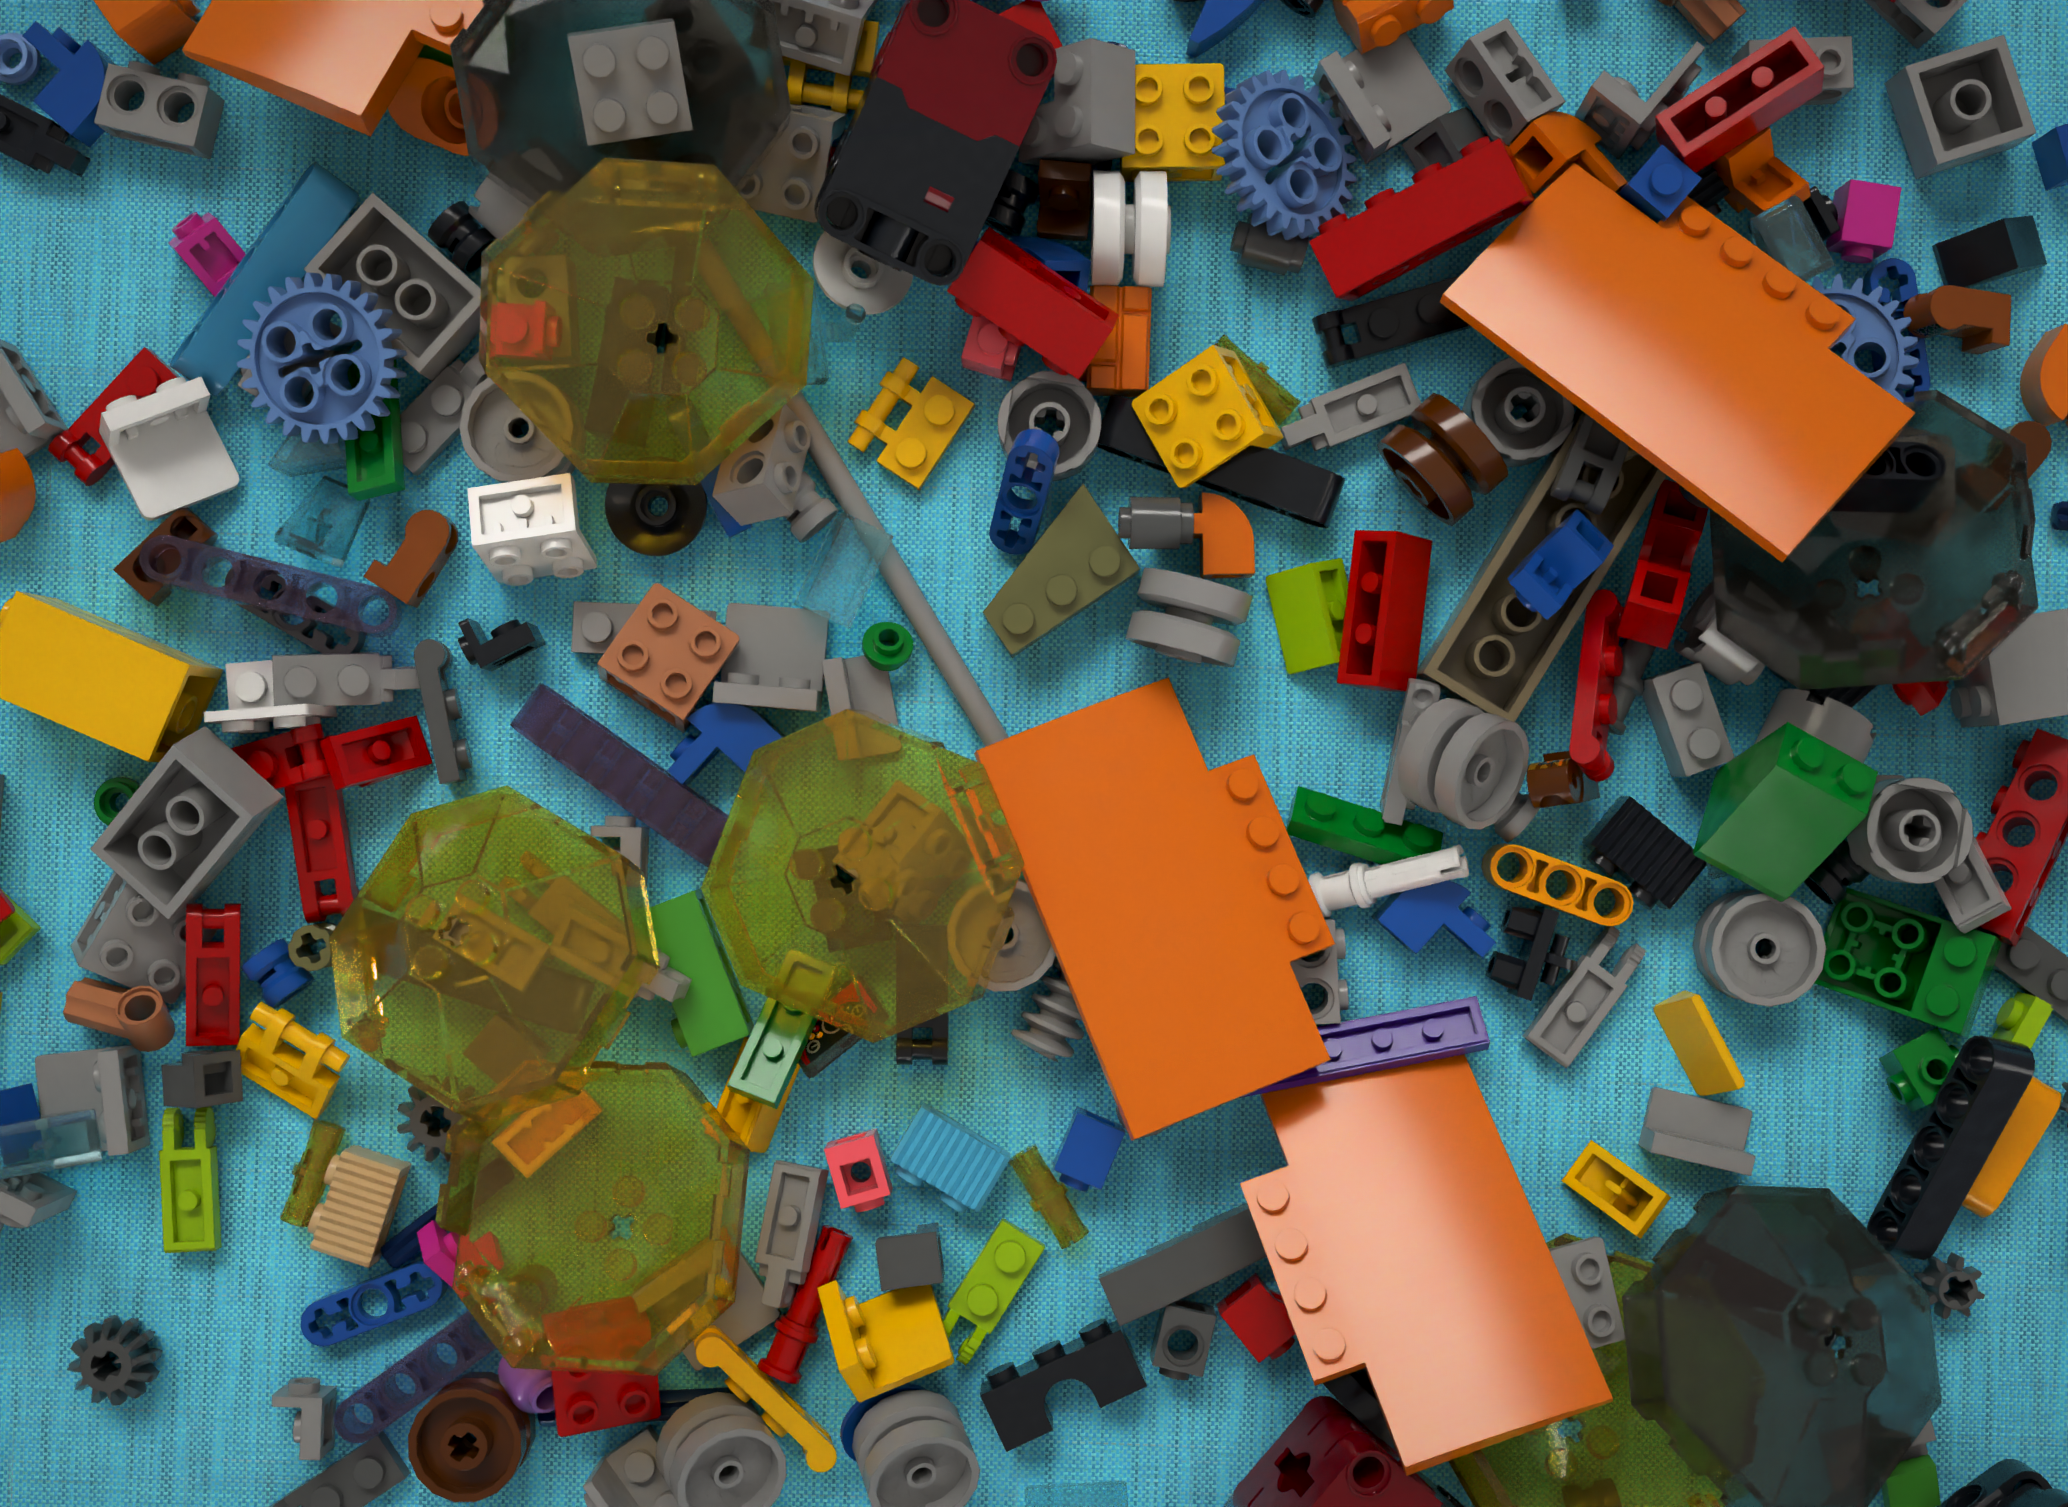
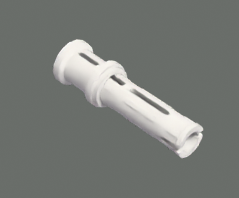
M1458 844L1451 848L1370 868L1367 864L1358 862L1351 864L1347 871L1327 876L1317 872L1311 874L1308 881L1324 918L1332 915L1334 910L1359 905L1362 909L1369 908L1372 904L1376 903L1378 897L1457 878H1466L1469 875L1466 855L1460 857L1464 850Z

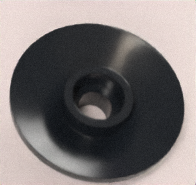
M647 454L627 462L613 476L605 497L606 518L616 538L629 549L647 556H666L684 549L698 536L707 515V495L696 472L686 463L669 455ZM657 498H665L668 503V510L662 516H655L651 511V504Z

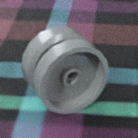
M514 369L493 374L473 389L463 405L459 429L464 450L478 469L501 483L565 473L572 474L583 457L586 441V430L582 413L573 400L557 385L538 373ZM528 423V433L522 438H517L518 435L524 434L520 427Z
M1144 568L1137 595L1144 602L1166 611L1165 613L1150 610L1133 612L1125 639L1155 649V652L1175 659L1197 664L1204 662L1224 667H1234L1241 641L1234 634L1212 626V623L1233 626L1245 623L1253 596L1238 589L1191 575L1156 568Z
M1445 698L1435 702L1417 718L1406 736L1399 757L1398 781L1401 792L1412 804L1430 812L1442 813L1448 820L1468 829L1481 830L1494 824L1510 808L1523 784L1529 758V745L1526 733L1518 723L1496 714L1484 713L1479 707L1462 700Z
M991 876L972 885L955 903L947 924V948L956 968L973 984L994 992L1017 991L1037 982L1052 966L1056 954L1026 880L1016 876ZM1000 924H1007L1014 931V936L1009 938L1008 943H999L997 935L994 934V929Z
M1751 889L1726 893L1711 903L1696 924L1693 940L1697 967L1709 985L1728 997L1768 1007L1793 1002L1810 990L1823 970L1826 952L1822 927L1808 907L1790 896L1783 902H1779L1761 891ZM1757 942H1762L1761 951L1758 954L1755 947Z
M925 1389L902 1391L891 1395L869 1409L854 1430L852 1450L872 1507H964L977 1488L980 1468L974 1450L966 1435L956 1406L944 1395Z
M715 1392L696 1397L677 1409L662 1427L656 1445L657 1468L680 1507H771L780 1496L787 1476L786 1456L777 1440L765 1425L754 1405L750 1402L744 1403L735 1394Z

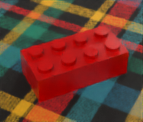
M1488 136L1477 139L1463 147L1459 151L1462 158L1449 166L1442 167L1440 162L1434 163L1415 173L1411 177L1414 184L1401 192L1395 193L1393 188H1389L1366 200L1364 204L1367 210L1350 218L1344 213L1321 224L1318 227L1321 235L1310 240L1309 243L1336 298L1353 302L1523 212L1535 198L1511 149L1501 138L1490 141Z

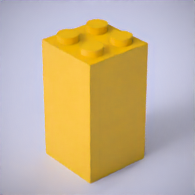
M16 591L14 597L9 599L0 611V699L147 762H160L173 744L198 730L204 717V712L208 708L223 673V669L57 598Z

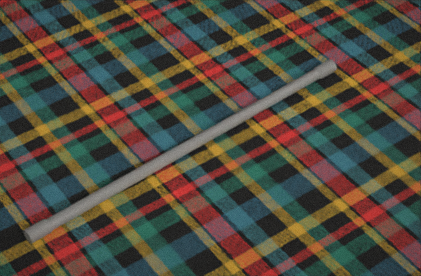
M649 137L620 141L634 161L679 238L696 241L695 265L778 403L785 402L811 431L812 435L808 453L984 746L986 747L1008 738V734L703 228L686 226L680 221L676 206L678 195L673 190L670 172Z

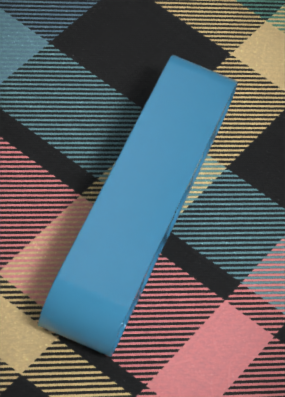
M317 162L312 163L297 181L180 345L170 362V367L189 380L202 377L209 393L217 396L239 369L237 362L246 359L250 353L249 350L237 345V341L252 339L253 332L247 329L242 322L244 319H260L261 316L253 306L254 301H265L272 304L267 288L274 286L282 287L286 290V277H299L301 280L307 273L304 268L336 233L357 202L359 193Z

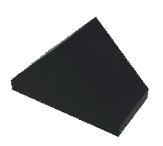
M2033 216L2004 218L1932 246L1944 286L1952 285L1970 288L2047 265Z

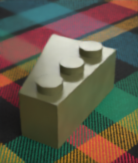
M1084 484L1079 487L983 611L985 619L1012 658L1136 576L1140 571V567Z

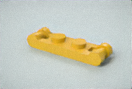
M707 1324L697 1329L693 1342L699 1363L710 1368L719 1366L729 1376L725 1380L726 1385L740 1400L747 1403L752 1398L765 1410L761 1417L778 1436L783 1438L789 1433L802 1445L806 1462L810 1469L822 1473L833 1468L836 1463L837 1454L829 1433L768 1374L759 1370L757 1364L720 1328Z

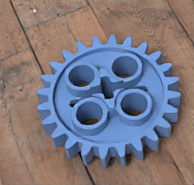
M1266 70L1237 84L1235 90L1224 96L1228 104L1218 108L1216 111L1223 122L1213 127L1212 132L1222 139L1223 143L1212 148V153L1223 157L1225 164L1219 167L1216 172L1218 175L1230 177L1231 183L1225 189L1226 195L1238 193L1241 197L1236 210L1242 212L1250 208L1253 211L1251 225L1255 227L1266 221L1267 233L1270 236L1282 231L1285 240L1292 239L1298 235L1301 239L1318 233V227L1324 222L1344 214L1345 210L1342 205L1353 199L1346 186L1357 182V178L1347 170V166L1356 162L1357 159L1355 156L1346 153L1344 148L1345 145L1353 140L1351 136L1340 135L1338 128L1344 122L1341 117L1332 119L1329 114L1333 101L1331 99L1323 103L1318 101L1319 86L1314 85L1304 90L1302 75L1289 80L1286 70H1281L1272 75L1270 70ZM1303 137L1299 143L1293 145L1292 142ZM1278 165L1279 168L1268 173L1272 167Z
M309 272L305 274L304 282L299 277H286V290L282 287L274 286L267 288L272 304L265 301H254L253 306L261 316L260 319H244L242 322L247 329L253 332L252 339L237 341V345L250 351V358L237 362V367L251 369L252 377L245 380L241 385L242 388L258 389L259 394L253 400L252 407H270L265 422L267 424H280L284 421L283 435L297 436L301 432L302 442L305 443L317 442L320 437L323 444L338 443L339 435L343 440H355L358 438L357 427L362 431H373L376 427L371 414L378 417L389 416L390 414L382 400L384 398H400L401 396L390 385L392 378L406 377L404 371L394 367V360L406 356L407 351L392 348L391 341L402 334V330L386 328L384 325L393 314L391 309L373 310L379 295L371 292H365L360 295V282L347 280L343 284L341 275L326 274L323 280L321 274ZM335 313H338L342 320V330L339 336L335 338L330 331V320ZM289 330L292 331L296 341L292 354H288L284 346L285 335ZM358 341L362 343L361 349L349 354L326 358L319 362V367H302L285 377L282 374V370L285 367L323 357L324 350L340 351ZM352 363H355L360 370V381L355 388L351 386L347 375ZM306 380L310 381L314 391L313 399L309 405L302 396V387Z
M1836 274L1832 287L1824 289L1819 276H1815L1812 287L1856 318L1848 332L1830 350L1832 352L1839 351L1842 354L1841 358L1903 403L1905 400L1895 391V388H1912L1915 380L1902 373V371L1916 368L1919 359L1904 355V351L1910 350L1917 345L1918 338L1912 336L1902 337L1901 332L1910 325L1912 320L1910 317L1894 320L1892 315L1895 313L1900 302L1894 300L1884 306L1878 303L1883 290L1880 286L1874 289L1868 296L1863 294V278H1858L1849 290L1843 289L1841 274ZM1861 350H1874L1882 358V368L1871 373L1861 371L1854 363L1856 353Z

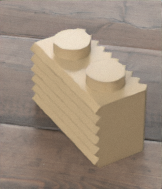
M359 1145L350 1146L343 1150L341 1155L335 1154L327 1167L324 1177V1183L330 1185L324 1204L318 1203L308 1225V1232L314 1234L310 1249L367 1268L377 1263L381 1258L380 1249L386 1243L411 1163L363 1148Z

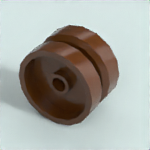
M1432 393L1411 413L1414 429L1398 424L1377 444V447L1389 469L1409 493L1443 523L1453 526L1474 507L1471 490L1487 495L1509 474L1500 453L1481 429L1455 404L1439 394Z
M469 1372L450 1380L417 1413L409 1432V1460L417 1478L433 1494L453 1502H477L498 1493L515 1475L529 1455L536 1437L535 1413L519 1410L500 1383L499 1375L493 1372ZM469 1433H472L477 1439L472 1438Z

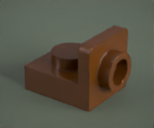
M1040 160L1038 172L1040 208L1037 221V236L1047 239L1086 241L1092 208V164Z

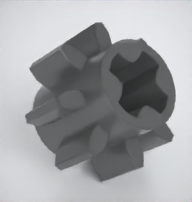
M1952 1252L1948 1256L1947 1263L1931 1256L1928 1258L1930 1265L1925 1268L1923 1273H1914V1277L1921 1281L1924 1290L1918 1294L1917 1300L1925 1305L1935 1303L1934 1313L1943 1319H1947L1950 1316L1951 1309L1957 1310L1969 1317L1971 1315L1969 1307L1976 1299H1984L1985 1296L1978 1291L1975 1282L1982 1275L1981 1271L1972 1266L1963 1268L1964 1258ZM1951 1277L1954 1278L1948 1284L1947 1280ZM1950 1287L1951 1291L1948 1294H1945V1292H1947Z

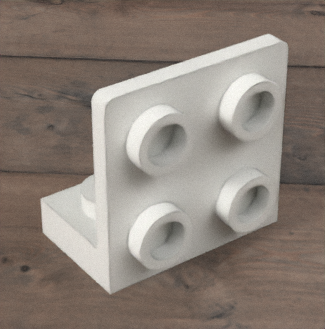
M571 473L467 488L472 547L497 582L511 586H521L531 583L534 578L554 575L559 578H573L582 575L584 570L597 568V558L579 528L576 486Z
M272 660L225 664L229 710L204 712V723L221 724L222 733L270 732V722H273L274 729L289 728V730L321 723V718L337 717L336 706L315 704L274 706Z

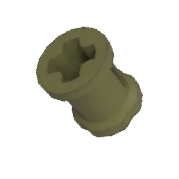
M323 922L303 926L293 933L292 940L288 944L289 957L296 966L303 967L307 971L335 966L342 961L347 936L340 927L333 923ZM318 939H324L326 948L317 954H313L310 945L315 944Z

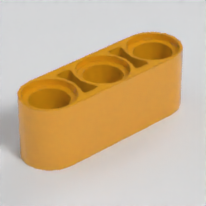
M1506 843L1497 844L1488 849L1482 858L1481 868L1483 876L1488 883L1586 921L1605 926H1616L1626 921L1632 913L1634 903L1632 894L1622 883L1524 846ZM1511 852L1519 859L1520 869L1516 877L1505 881L1498 874L1497 865L1499 859L1504 854ZM1560 870L1567 878V889L1560 897L1552 898L1547 893L1546 880L1552 872ZM1608 888L1614 894L1615 905L1610 913L1601 916L1595 910L1594 899L1599 891Z
M2032 1076L2029 1085L1961 1206L1981 1218H1986L1998 1208L2058 1111L2061 1103V1093Z

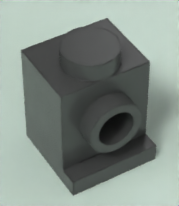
M240 1050L181 1053L182 1061L161 1065L164 1106L201 1108L243 1101Z

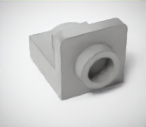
M605 816V825L591 826V836L621 837L620 847H613L611 857L612 877H619V889L640 890L647 888L650 827L636 826L635 816Z
M299 1377L290 1379L287 1385H284L272 1395V1407L301 1408V1411H298L295 1416L293 1425L294 1442L300 1443L299 1460H321L334 1448L337 1386L320 1385V1379Z

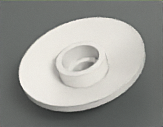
M824 231L814 249L813 270L820 288L832 302L850 312L871 315L890 310L905 297L912 283V274L903 270L900 272L858 252L857 248L832 237ZM851 268H862L866 272L867 278L864 279L856 276L851 271Z

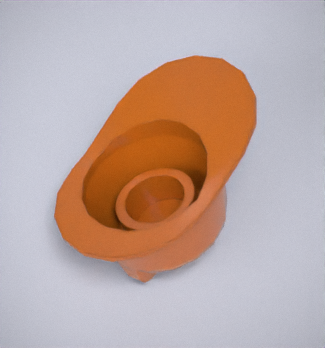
M417 57L388 107L390 116L407 133L463 156L481 153L491 144L497 131V124L502 121L504 112L499 110L495 92L478 75L466 73L434 59Z

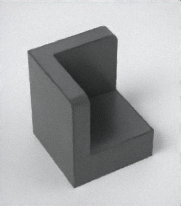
M938 1222L918 1225L915 1233L879 1237L876 1240L875 1247L881 1291L943 1283L945 1270Z

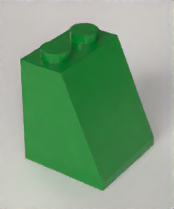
M1787 722L1717 769L1693 855L1779 902H1783L1867 816L1878 771Z

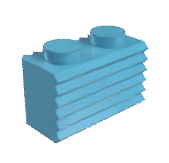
M923 1102L893 1151L890 1161L898 1165L895 1173L907 1182L921 1187L923 1182L926 1181L929 1185L942 1191L939 1199L951 1208L965 1213L967 1208L970 1207L973 1211L979 1213L1008 1164L1010 1153Z

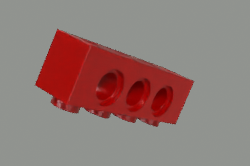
M2038 728L2032 740L2024 739L2016 751L2012 767L2017 769V772L2010 786L2002 785L1993 800L1990 812L1996 816L1988 833L1981 831L1975 838L1993 873L1998 871L2009 872L2013 875V883L2004 892L2012 909L1974 929L1994 935L2001 942L2016 947L2068 837V739ZM2049 779L2057 783V790L2049 799L2035 800L2029 796L2031 786L2039 780ZM2027 825L2035 829V837L2028 845L2014 847L2008 844L2007 838L2013 828Z

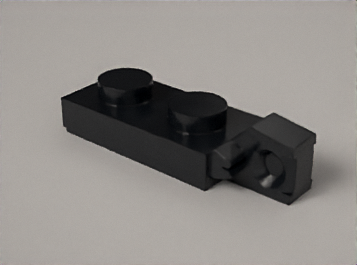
M0 94V152L36 171L40 169L49 174L54 164H57L82 177L91 159L65 145L70 134L61 129V126L54 121Z

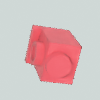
M983 315L981 317L973 316L961 356L963 368L1011 382L1022 346H1017L1005 339L998 330L999 326Z
M877 1128L828 1142L824 1152L840 1208L854 1206L855 1212L858 1213L884 1205V1197L891 1195L893 1187L880 1145ZM858 1162H864L870 1167L871 1175L866 1179H858L852 1172V1166Z

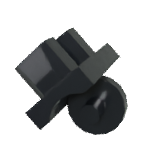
M1536 905L1534 909L1508 906L1501 924V932L1524 939L1518 958L1494 951L1486 970V976L1500 985L1508 987V993L1531 1001L1544 962L1546 964L1540 982L1555 986L1561 967L1575 972L1578 962L1564 957L1570 940L1569 937L1555 933L1550 951L1547 952L1560 912Z

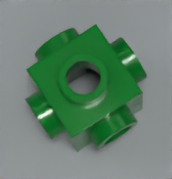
M1936 1027L1880 1057L1879 1060L1889 1075L1886 1081L1894 1098L1901 1105L1906 1104L1911 1113L1925 1106L1930 1108L1955 1062L1959 1050L1953 1045L1948 1046Z

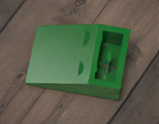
M1846 887L1847 896L1834 907L1824 935L1826 952L1823 970L1814 984L1968 1038L2002 942L1994 935L1975 929L1964 934L1957 929L1954 922Z

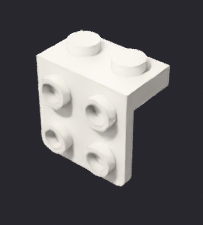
M184 377L168 380L156 388L157 393L138 400L135 395L121 397L106 406L107 411L101 413L99 433L141 516L146 520H156L174 513L180 508H187L231 491L238 486L239 474L207 412L210 393L202 377L186 381Z

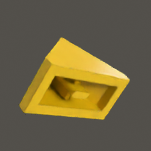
M1592 1140L1561 1180L1640 1239L1671 1198L1667 1193Z

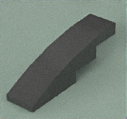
M1245 1203L1192 1226V1231L1146 1250V1255L1099 1274V1280L1119 1326H1122L1216 1283L1267 1256L1248 1205Z

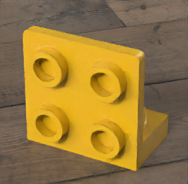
M1221 63L1135 64V154L1120 158V173L1125 182H1134L1140 171H1166L1167 182L1221 181L1223 175H1218L1216 170L1223 166L1225 161L1223 157L1212 153V148L1223 143V140L1212 132L1213 127L1223 122L1216 113L1218 108L1225 105L1224 66Z
M1216 345L1210 346L1132 401L1134 411L1179 488L1189 487L1250 445L1268 449L1284 438L1235 351Z
M837 1280L817 1288L839 1372L859 1403L954 1363L955 1359L932 1284L894 1289L860 1304L855 1295L846 1297Z

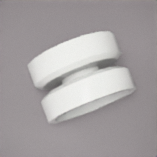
M1093 170L1091 285L1118 286L1123 279L1124 254H1132V277L1136 285L1139 287H1164L1166 255L1170 253L1171 206L1168 205L1166 171H1140L1134 180L1133 204H1125V180L1120 171Z

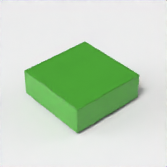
M1929 1454L1879 1467L1884 1507H1936L1941 1505L1936 1465Z

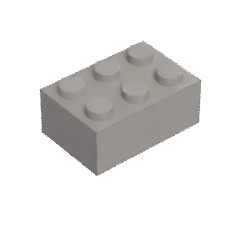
M374 193L364 201L304 268L307 273L321 274L323 280L326 274L341 275L343 284L347 280L358 281L361 283L360 295L365 292L379 295L373 310L391 309L393 314L384 324L385 327L402 330V334L391 341L392 348L407 351V355L402 358L431 381L458 357L489 322L490 301H494Z
M204 726L172 745L90 850L169 920L186 908L187 904H191L201 897L283 796L211 730Z

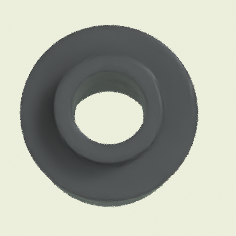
M1252 213L1249 215L1247 222H1237L1230 251L1238 253V264L1280 275H1285L1287 271L1297 274L1300 272L1306 255L1309 237L1301 239L1298 235L1292 239L1285 240L1282 231L1270 236L1267 233L1266 221L1255 227L1251 225Z
M1130 497L1128 507H1119L1118 536L1119 538L1128 539L1129 549H1179L1180 544H1192L1193 503H1181L1180 497Z

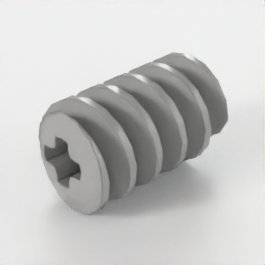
M1055 958L1053 965L1061 973L1060 977L1043 975L1041 979L1051 991L1049 996L1033 993L1031 996L1032 1000L1041 1009L1040 1012L1023 1011L1021 1016L1030 1026L1029 1031L1013 1029L1011 1034L1018 1041L1039 1054L1058 1062L1055 1056L1068 1058L1074 1054V1049L1065 1038L1080 1040L1084 1036V1031L1075 1022L1076 1020L1082 1021V1018L1058 959Z

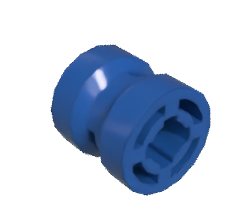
M285 938L279 939L262 949L241 967L250 981L259 983L263 989L262 998L267 1005L274 1009L299 994L315 980L309 971L303 967L296 966L289 957L288 942Z

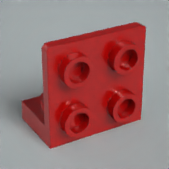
M633 1299L540 1316L542 1336L550 1359L556 1429L560 1437L657 1419L661 1416L654 1326L649 1313L643 1315Z

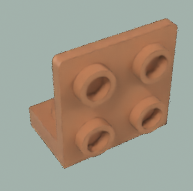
M655 583L598 661L599 678L685 733L691 724L687 718L695 712V705L739 644V636L659 583Z

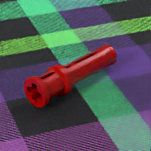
M823 1225L812 1254L810 1270L807 1272L805 1283L799 1284L787 1314H782L781 1317L777 1318L774 1326L778 1331L767 1357L760 1358L757 1365L759 1370L778 1380L790 1384H799L802 1377L799 1369L809 1345L815 1344L819 1337V1329L816 1327V1324L820 1317L822 1304L817 1288L835 1281L853 1236L845 1234L844 1231L832 1226Z

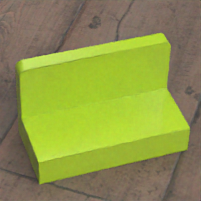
M1342 558L1313 562L1268 575L1266 577V585L1287 672L1294 674L1339 663L1348 592V581Z

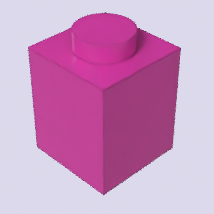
M1850 179L1835 190L1833 204L1838 213L1837 223L1840 231L1827 239L1825 251L1841 253V259L1846 262L1870 263L1873 259L1890 250L1893 245L1902 187Z

